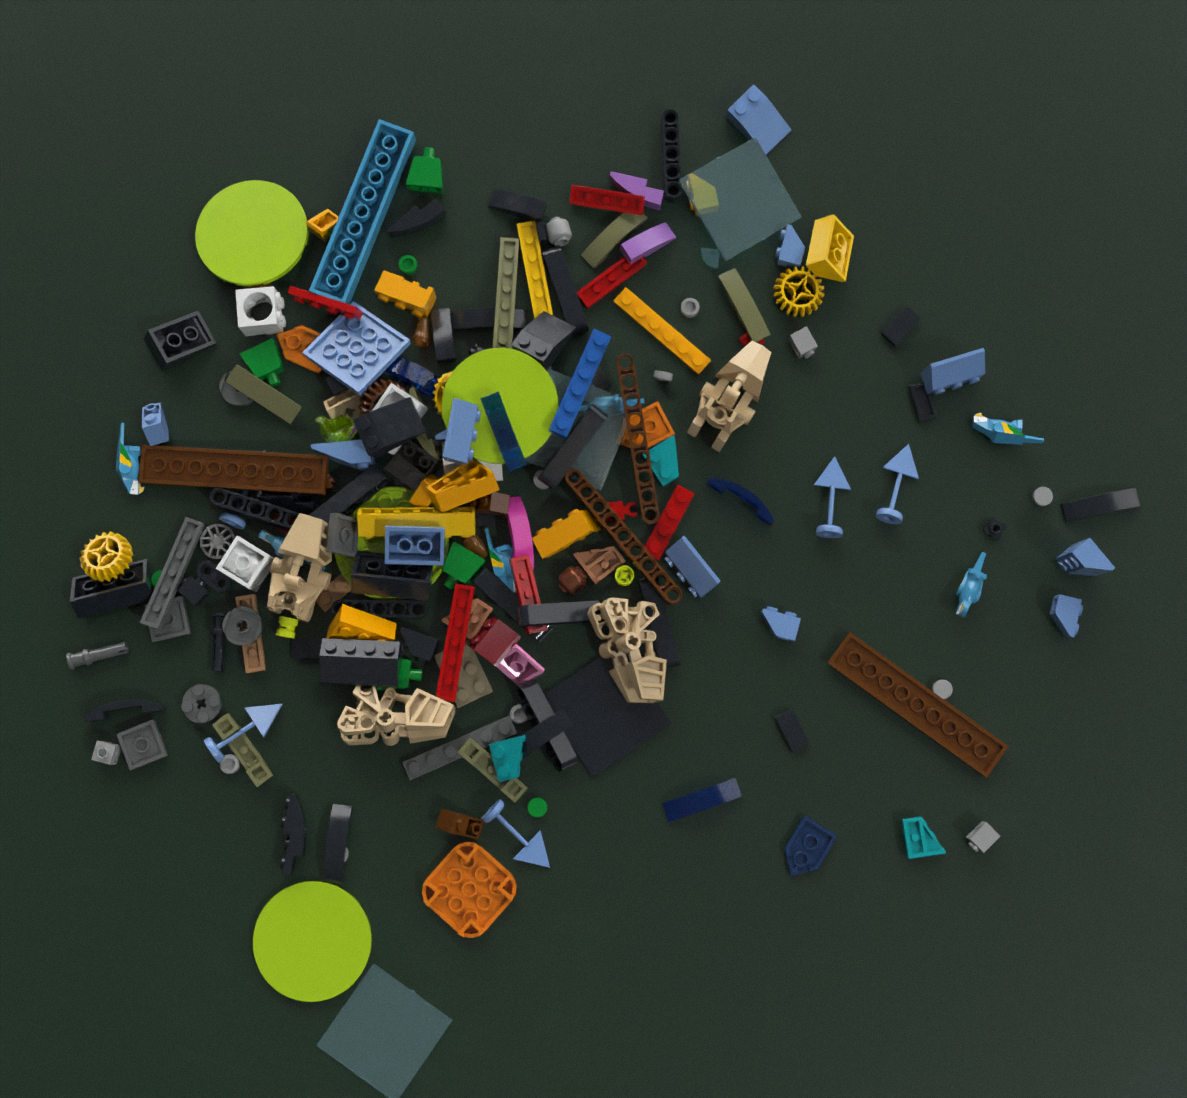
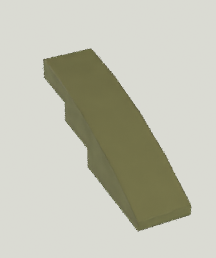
M736 268L719 275L718 278L733 310L736 311L751 341L757 342L771 335Z

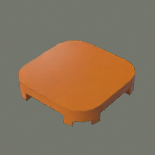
M466 841L454 847L429 875L422 885V896L427 907L429 906L458 932L457 934L462 937L474 938L482 935L513 900L517 884L511 872L482 846L475 842Z

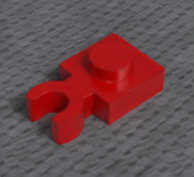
M622 501L608 502L609 506L622 521H625L624 515L629 517H636L638 515L637 512L631 513L629 511L630 507L636 506V502H630L627 506H623ZM610 518V519H607L605 522L608 523V522H616V521H615L614 519H611V518Z

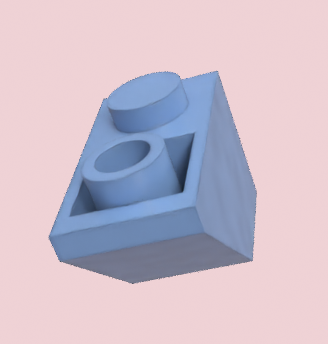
M787 224L786 229L781 231L779 240L782 241L781 248L777 247L775 258L778 259L777 265L791 269L796 266L799 270L805 246L793 227Z
M161 402L151 403L142 407V429L150 446L169 441V430Z
M1059 594L1053 598L1050 615L1064 637L1073 638L1079 630L1077 621L1078 616H1081L1083 611L1082 600Z
M769 606L761 610L760 614L774 637L791 642L795 641L801 618L796 617L797 614L787 611L785 614L778 612L777 608Z

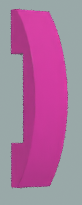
M520 496L510 497L508 514H504V517H507L513 552L511 555L512 558L529 555L532 570H534L533 543L527 513Z

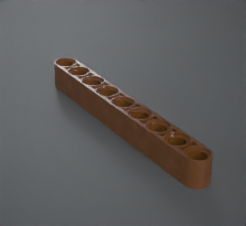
M623 353L617 357L616 365L641 514L646 523L653 524L659 519V509L635 365L632 356ZM622 357H628L631 361L630 365L626 368L621 367L619 364ZM626 376H631L634 379V383L630 387H626L623 384V379ZM630 395L637 398V402L633 406L626 403V398ZM636 414L640 417L638 424L633 425L629 422L631 415ZM635 434L643 436L641 443L636 444L632 441ZM638 453L646 455L644 462L636 461L635 457ZM641 472L649 473V479L647 481H641L639 479V474ZM646 490L653 493L652 498L649 500L642 498V493ZM649 509L656 512L655 517L651 519L645 516L646 511Z
M575 468L568 470L565 475L568 488L663 601L669 606H676L682 597L679 587L582 472ZM576 475L579 477V481L572 483L569 481V477ZM587 489L592 494L589 497H583L581 492ZM596 504H601L604 509L601 512H596L593 507ZM611 518L616 521V524L610 527L606 525L605 521ZM625 533L628 535V540L620 541L618 535ZM632 548H638L641 551V554L638 556H633L630 553V550ZM649 562L653 565V569L646 571L642 565ZM662 577L666 583L663 586H659L655 583V579ZM675 592L678 595V599L672 601L668 598L667 594Z

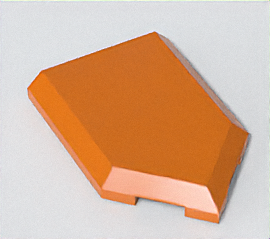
M300 325L292 330L277 334L286 360L319 375L322 373L323 370L305 358L302 353L321 333Z
M658 401L642 409L648 448L675 435ZM636 414L631 415L629 418V422L633 425L638 424L640 421V417ZM624 418L616 444L630 448L626 418ZM635 434L632 441L639 444L643 441V436Z

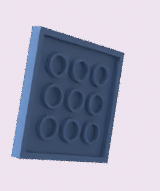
M353 301L350 305L356 306L363 312L361 320L356 318L349 320L340 314L302 353L309 361L361 396L367 390V387L411 343L407 337Z

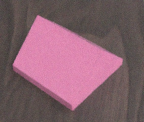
M517 644L512 647L497 666L518 686L543 673L545 670Z

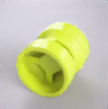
M627 565L620 566L615 572L616 582L621 586H627L632 583L634 579L633 569Z
M279 616L278 622L280 625L275 635L295 639L296 633L294 630L299 620Z

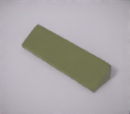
M237 364L225 381L289 424L292 423L302 408Z

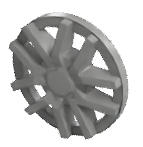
M224 524L210 525L206 527L200 537V548L208 557L220 560L224 556H220L221 549L227 552L224 547L226 544L231 545L227 540L232 537L234 541L236 538L235 533ZM218 527H223L225 529L220 533ZM212 528L216 529V534L214 535L211 531ZM227 531L231 533L227 537L223 536ZM209 532L211 537H205L206 533ZM204 540H210V544L204 545ZM206 547H211L209 553L205 550ZM214 549H217L216 556L212 555Z

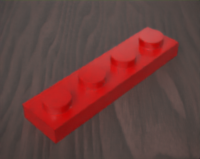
M572 185L569 204L643 215L646 196Z
M624 256L576 292L578 298L589 309L645 267L647 261L642 257L630 265Z
M290 286L288 293L293 297V301L304 304L306 302L315 309L322 307L331 314L336 315L340 313L349 320H353V318L361 320L363 312L356 306Z
M677 485L645 545L647 551L657 561L660 560L695 494L680 485Z
M529 555L509 559L520 606L541 604ZM547 626L525 627L527 635L546 631Z

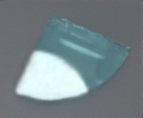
M701 248V257L705 264L718 270L720 250Z

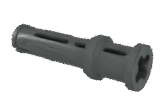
M122 642L94 650L86 648L82 652L73 654L69 652L66 654L70 670H73L77 666L85 664L89 666L94 661L128 654V646H125L127 643Z

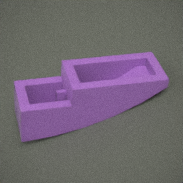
M610 172V182L619 191L646 196L644 206L660 211L664 194L663 190L646 187L647 179Z
M665 222L622 243L620 251L631 265L640 258L649 256L675 240L676 236Z

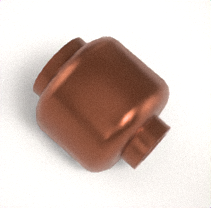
M569 566L559 575V587L564 593L576 594L586 585L587 575L579 566Z

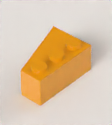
M384 270L374 289L377 298L386 303L388 301L395 303L394 306L401 310L406 308L412 311L411 314L416 317L422 318L424 316L428 318L437 299L434 288L428 286L426 290L420 287L418 282L413 281L411 283L404 280V277Z
M475 458L472 461L469 460L468 465L462 464L426 486L432 504L441 512L500 490L493 472Z
M575 509L568 513V518L564 520L560 518L552 523L553 526L549 529L545 527L536 532L537 535L532 540L542 559L549 558L568 548L569 545L576 541L585 539V536L601 530L599 524L588 510L579 511Z
M342 604L328 627L326 639L394 641L396 623Z

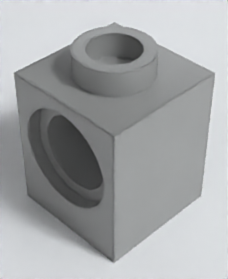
M807 326L789 336L788 341L798 359L802 357L806 359L815 354L814 351L817 348V344Z
M97 741L91 760L115 765L120 755L121 745L107 741Z
M984 821L966 836L970 841L968 845L975 852L979 851L982 853L1000 837Z

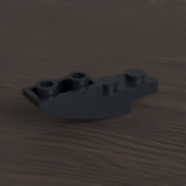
M291 794L290 797H287L285 803L287 814L286 817L283 816L281 822L283 833L290 835V838H286L284 849H287L286 857L282 858L280 868L283 869L282 874L285 875L293 874L296 857L305 856L307 825L304 809L298 794Z

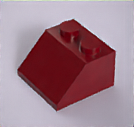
M492 617L485 621L483 629L479 634L477 633L473 636L468 647L485 661L497 667L521 636L499 619Z

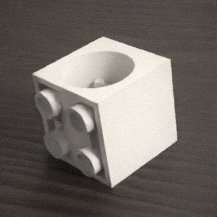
M274 286L236 290L238 328L245 336L283 332V327H286L285 316H282V309L285 308L284 298L281 297L280 292H277ZM268 302L273 306L271 314L266 319L255 321L251 318L253 308L259 303Z
M236 536L216 569L248 589L257 592L270 572L274 558L241 537Z

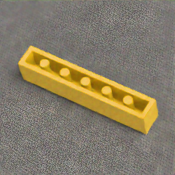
M436 507L359 508L357 514L358 537L371 539L375 536H383L385 538V526L445 527V538L459 535L467 538L475 535L476 531L475 507H455L445 512H441Z

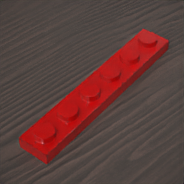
M455 584L436 697L445 701L455 702L475 591L473 586Z

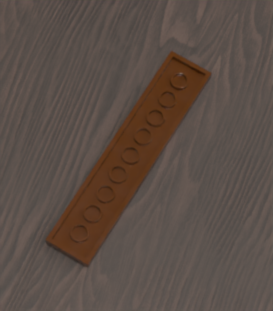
M142 445L138 483L326 495L329 456Z
M851 632L846 635L827 662L829 666L985 778L988 777L1009 747Z

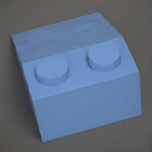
M755 85L750 87L727 110L726 119L764 156L791 132V128L770 100Z
M361 440L311 444L312 450L317 455L329 456L330 460L359 470V472H364L375 464V458L367 454Z

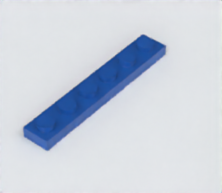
M593 329L548 430L549 432L562 438H567L611 336Z

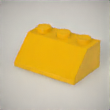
M834 214L815 220L806 266L818 277L845 282L854 235Z

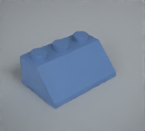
M984 348L930 364L920 373L926 392L938 395L950 387L954 390L962 387V384L969 382V384L979 382L980 377L985 374Z
M453 398L443 452L445 461L468 465L469 460L472 461L474 449H471L472 441L476 442L478 430H474L475 423L480 421L481 416L478 405Z
M385 526V564L444 565L445 527Z
M685 536L664 553L666 563L670 567L674 566L678 571L676 575L682 582H687L690 586L688 590L694 597L702 598L721 582Z
M1091 538L1073 544L1056 558L1060 569L1069 574L1097 576L1115 569Z

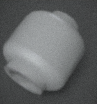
M554 217L550 219V222L545 227L549 242L555 246L568 244L572 237L571 229L566 219Z

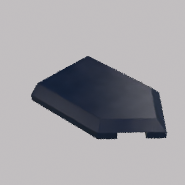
M805 815L784 848L791 876L818 870L837 838L836 834Z

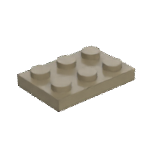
M469 639L465 643L455 700L458 708L493 692L476 653L468 647L471 644ZM444 651L434 655L440 669Z

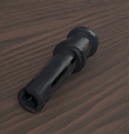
M211 613V616H213V628L211 629V634H213L211 671H224L225 632H223L222 625L227 613Z

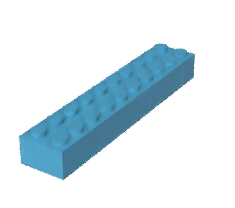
M380 119L378 120L309 292L350 305L416 142L413 131Z

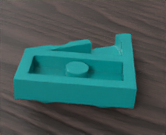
M673 435L649 450L652 472L662 487L679 477L676 443Z
M525 735L489 744L499 782L519 777L520 762L523 757L522 746L526 739Z
M922 817L901 819L908 859L946 853V850L940 845L936 836L928 828L927 823Z

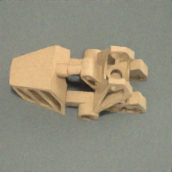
M751 341L714 376L719 379L716 386L706 382L699 394L701 399L697 416L687 433L695 438L705 420L711 426L722 429L711 447L720 452L732 431L743 424L748 425L756 412L748 407L752 399L756 402L759 400L771 352L764 346ZM730 381L732 383L734 382L732 387L728 385V387L726 388L727 384H729ZM743 386V389L746 391L735 409H732L740 395L738 390Z
M301 513L296 518L278 553L284 554L283 559L275 557L270 567V574L272 575L266 608H269L271 612L281 615L283 610L286 609L291 611L292 615H295L298 620L309 623L317 597L322 590H327L331 580V574L322 571L323 566L332 561V553L326 552L329 525L325 521ZM304 560L312 562L307 583L297 576Z
M609 598L602 603L592 605L588 611V616L596 635L600 639H607L606 642L599 646V654L604 659L612 658L614 669L610 670L609 673L627 703H655L662 701L664 697L667 660L655 657L653 641L656 639V633L650 630H643L660 615L656 604L640 601L636 607H628V599ZM647 606L653 610L652 617L647 616L645 613ZM600 610V614L596 615L595 611ZM603 625L609 628L608 635L602 633ZM641 643H645L646 649L645 657L643 658L639 651ZM626 654H628L630 662H628Z
M356 686L353 690V695L357 698V709L345 706L337 723L342 740L347 745L373 744L378 740L379 735H381L384 744L388 746L397 744L399 737H408L411 744L445 738L455 715V706L418 688L413 695L396 693L394 688H388L381 701H379L374 686L363 690L360 689L361 686ZM396 701L405 704V713L391 711ZM375 731L373 738L369 739L364 736L365 733ZM347 735H353L352 739H348Z

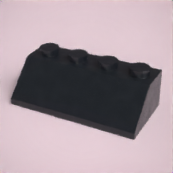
M357 551L351 572V593L429 601L434 565L385 564V554Z
M144 559L129 563V569L123 570L124 575L118 574L117 579L112 577L110 582L106 579L103 582L95 581L90 576H87V574L73 577L70 603L78 619L148 602L154 591L148 560Z
M322 638L319 655L320 684L398 688L403 657L401 643L397 641Z

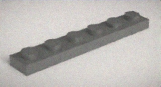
M185 517L140 621L142 625L160 631L205 527L204 523Z
M509 715L402 763L409 779L412 780L462 758L457 751L470 737L485 748L491 743L517 734V731Z

